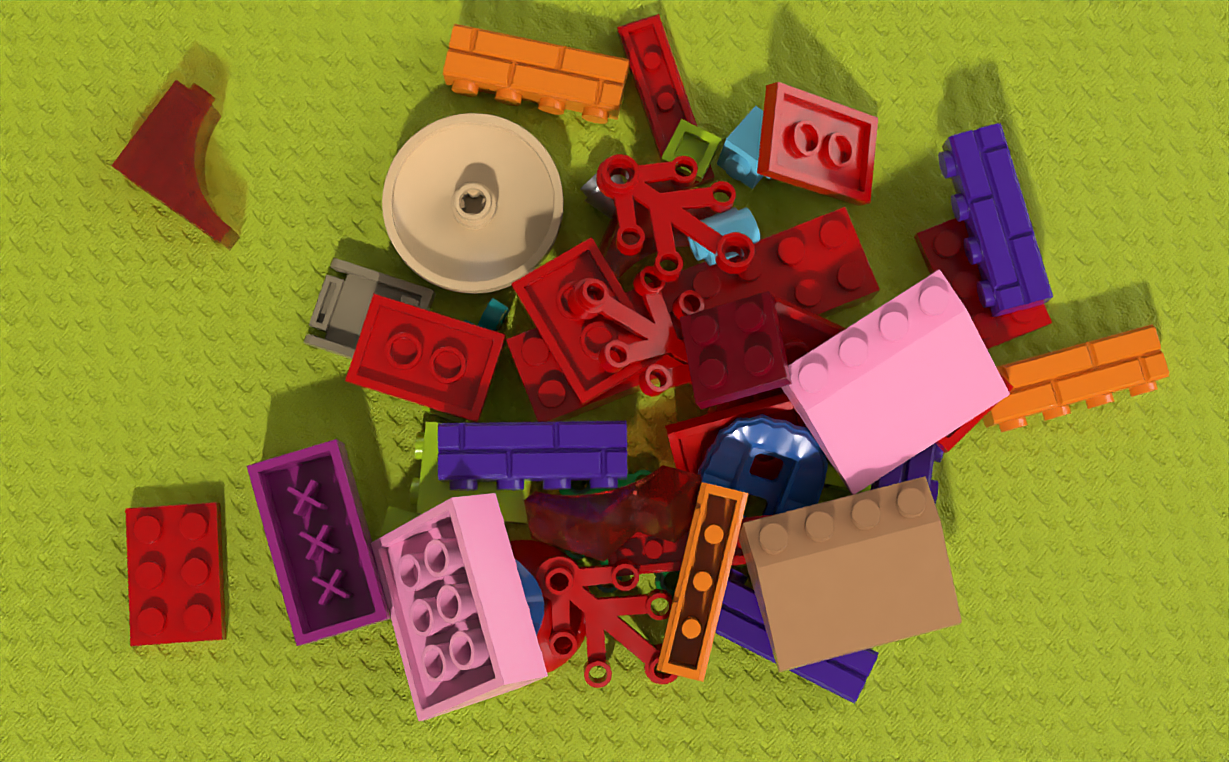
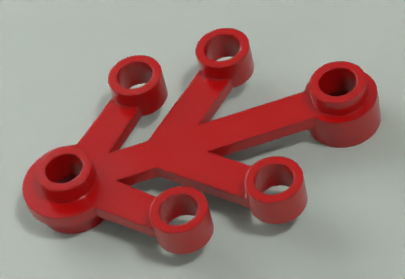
M624 154L610 156L599 165L596 182L599 190L605 196L614 199L619 226L616 236V247L622 254L628 256L636 255L642 250L644 244V231L640 226L636 225L634 199L649 209L657 251L654 273L660 280L665 282L676 280L680 276L683 267V259L676 252L672 226L715 254V261L724 272L739 274L749 268L754 257L755 248L748 236L739 232H732L722 236L686 211L709 207L716 213L730 210L736 198V191L730 183L718 181L712 184L711 187L659 193L647 184L670 180L677 187L685 188L691 186L695 182L698 172L696 161L689 156H678L669 162L638 165L633 158ZM686 167L691 171V174L689 176H680L675 169ZM623 175L627 182L625 184H617L611 180V177ZM723 192L729 197V200L719 202L714 198L713 194ZM626 234H632L637 237L638 242L628 245L622 240V237ZM736 252L740 255L741 261L737 263L727 260L725 254ZM670 260L675 263L677 268L673 271H666L661 267L660 263Z
M654 266L645 267L635 276L633 281L636 292L643 298L651 321L610 297L607 286L601 280L591 277L581 279L569 291L567 297L568 306L577 317L592 319L601 314L644 340L627 345L619 340L609 342L600 350L598 355L599 363L604 370L616 373L626 365L669 355L684 365L671 369H666L657 364L651 365L639 376L638 383L642 392L648 396L656 397L668 388L688 383L692 385L684 341L677 337L661 294V290L666 282L660 280L655 275ZM644 277L650 278L653 281L655 287H649L646 284ZM587 290L596 296L597 301L588 296ZM687 290L673 301L672 309L675 316L680 320L682 316L703 311L704 300L697 292ZM683 300L688 301L692 305L693 312L685 308ZM610 350L619 355L620 363L611 359L609 355ZM650 374L659 379L660 387L651 383Z
M553 555L541 562L536 571V581L542 591V595L551 600L553 632L549 637V648L555 657L560 659L569 658L577 649L576 635L570 629V601L585 613L588 660L584 665V678L587 684L594 688H601L606 686L612 678L611 665L606 659L604 630L643 662L646 676L652 682L668 684L678 677L669 673H658L654 670L658 663L663 643L652 645L619 617L623 615L648 614L655 620L667 619L673 602L669 592L664 589H654L648 594L596 597L584 587L613 583L619 590H631L639 582V572L634 562L622 559L615 562L614 565L579 567L572 558L565 555ZM623 568H628L633 571V577L629 581L623 582L616 578L617 572ZM556 573H563L567 576L568 580L562 586H555L550 582V578ZM657 598H664L668 601L666 608L661 611L652 609L651 603ZM559 637H568L572 641L571 645L566 649L557 648L554 642ZM594 666H602L606 669V673L600 678L592 677L589 671Z

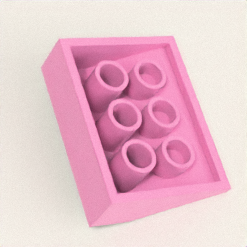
M940 269L788 365L792 384L781 387L851 495L858 493L1010 395L967 309Z
M496 493L452 497L371 543L418 721L428 720L507 693L548 676Z

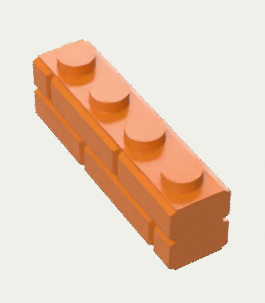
M454 24L444 64L443 76L446 85L452 86L451 90L462 96L476 97L479 91L494 94L496 101L506 105L519 106L523 100L538 103V109L549 114L563 115L565 109L581 112V117L589 122L605 124L608 122V118L615 120L619 118L629 72V59Z
M1151 324L997 366L998 372L1014 388L1009 392L1010 395L997 403L982 419L986 428L999 425L1002 433L1027 426L1026 417L1042 413L1044 421L1071 414L1069 405L1085 401L1087 408L1090 409L1115 402L1112 393L1129 389L1130 396L1134 397L1158 390L1156 381L1169 377V370L1164 354L1161 352V344L1155 326Z
M701 482L657 664L658 671L704 682L749 493Z

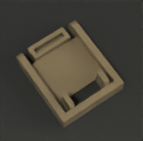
M333 258L330 267L337 272L347 274L346 280L326 275L309 323L310 327L327 334L325 339L306 334L303 343L352 359L373 293L428 311L431 310L436 293L432 289Z

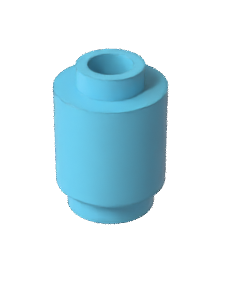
M733 207L726 212L700 220L722 236L732 232H739L748 236L753 244L760 241L757 223L747 207L740 210ZM688 237L691 250L698 261L704 259L709 266L717 264L715 254ZM736 252L725 254L727 259L739 255Z

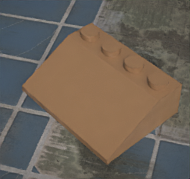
M926 476L745 522L742 525L738 538L778 672L962 623L941 520Z

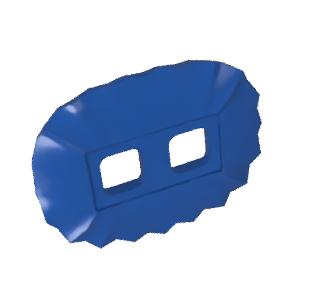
M764 414L751 418L737 417L728 427L719 430L714 443L707 449L704 461L699 466L689 507L691 518L693 519L701 482L764 498L767 504L762 516L780 514L818 504L827 473V457L806 427L796 426L787 420L774 419ZM765 454L783 461L776 479L769 480L750 473V468L756 455Z

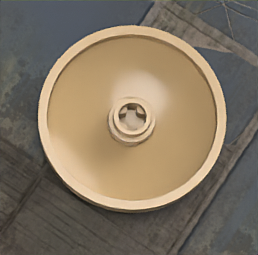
M479 113L458 114L427 125L413 135L399 150L390 165L383 188L382 210L385 227L394 248L402 260L421 278L433 285L453 292L478 294L497 291L511 286V283L535 270L551 251L558 237L563 218L564 202L560 176L545 147L531 133L518 124L494 115Z

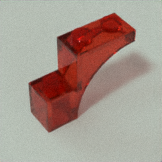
M662 465L648 476L636 482L605 492L586 495H553L534 491L523 500L531 539L601 561H606L636 532L676 543L691 527L702 482L701 475Z

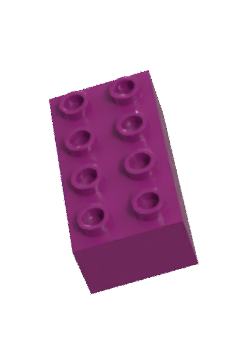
M334 439L248 465L247 470L296 646L311 644L391 619L371 546L372 538L345 444Z

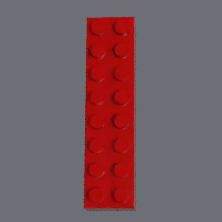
M842 207L754 243V257L749 268L742 273L729 274L721 270L717 264L709 266L706 262H702L682 270L676 280L666 282L661 290V294L677 337L684 341L681 322L675 316L672 304L680 294L687 290H693L701 295L704 300V310L769 291L772 296L779 297L822 318H826L873 299L880 291V288L846 207ZM737 255L727 260L737 263L741 261V257ZM653 282L647 284L649 287H655ZM635 289L625 292L636 312L651 321L642 296ZM683 300L685 308L693 312L692 305L688 301ZM537 328L506 339L538 422H562L641 391L638 380L640 374L646 369L582 406ZM669 355L663 356V359L653 364L661 365L666 369L684 365ZM650 374L651 383L653 385L659 384V379Z

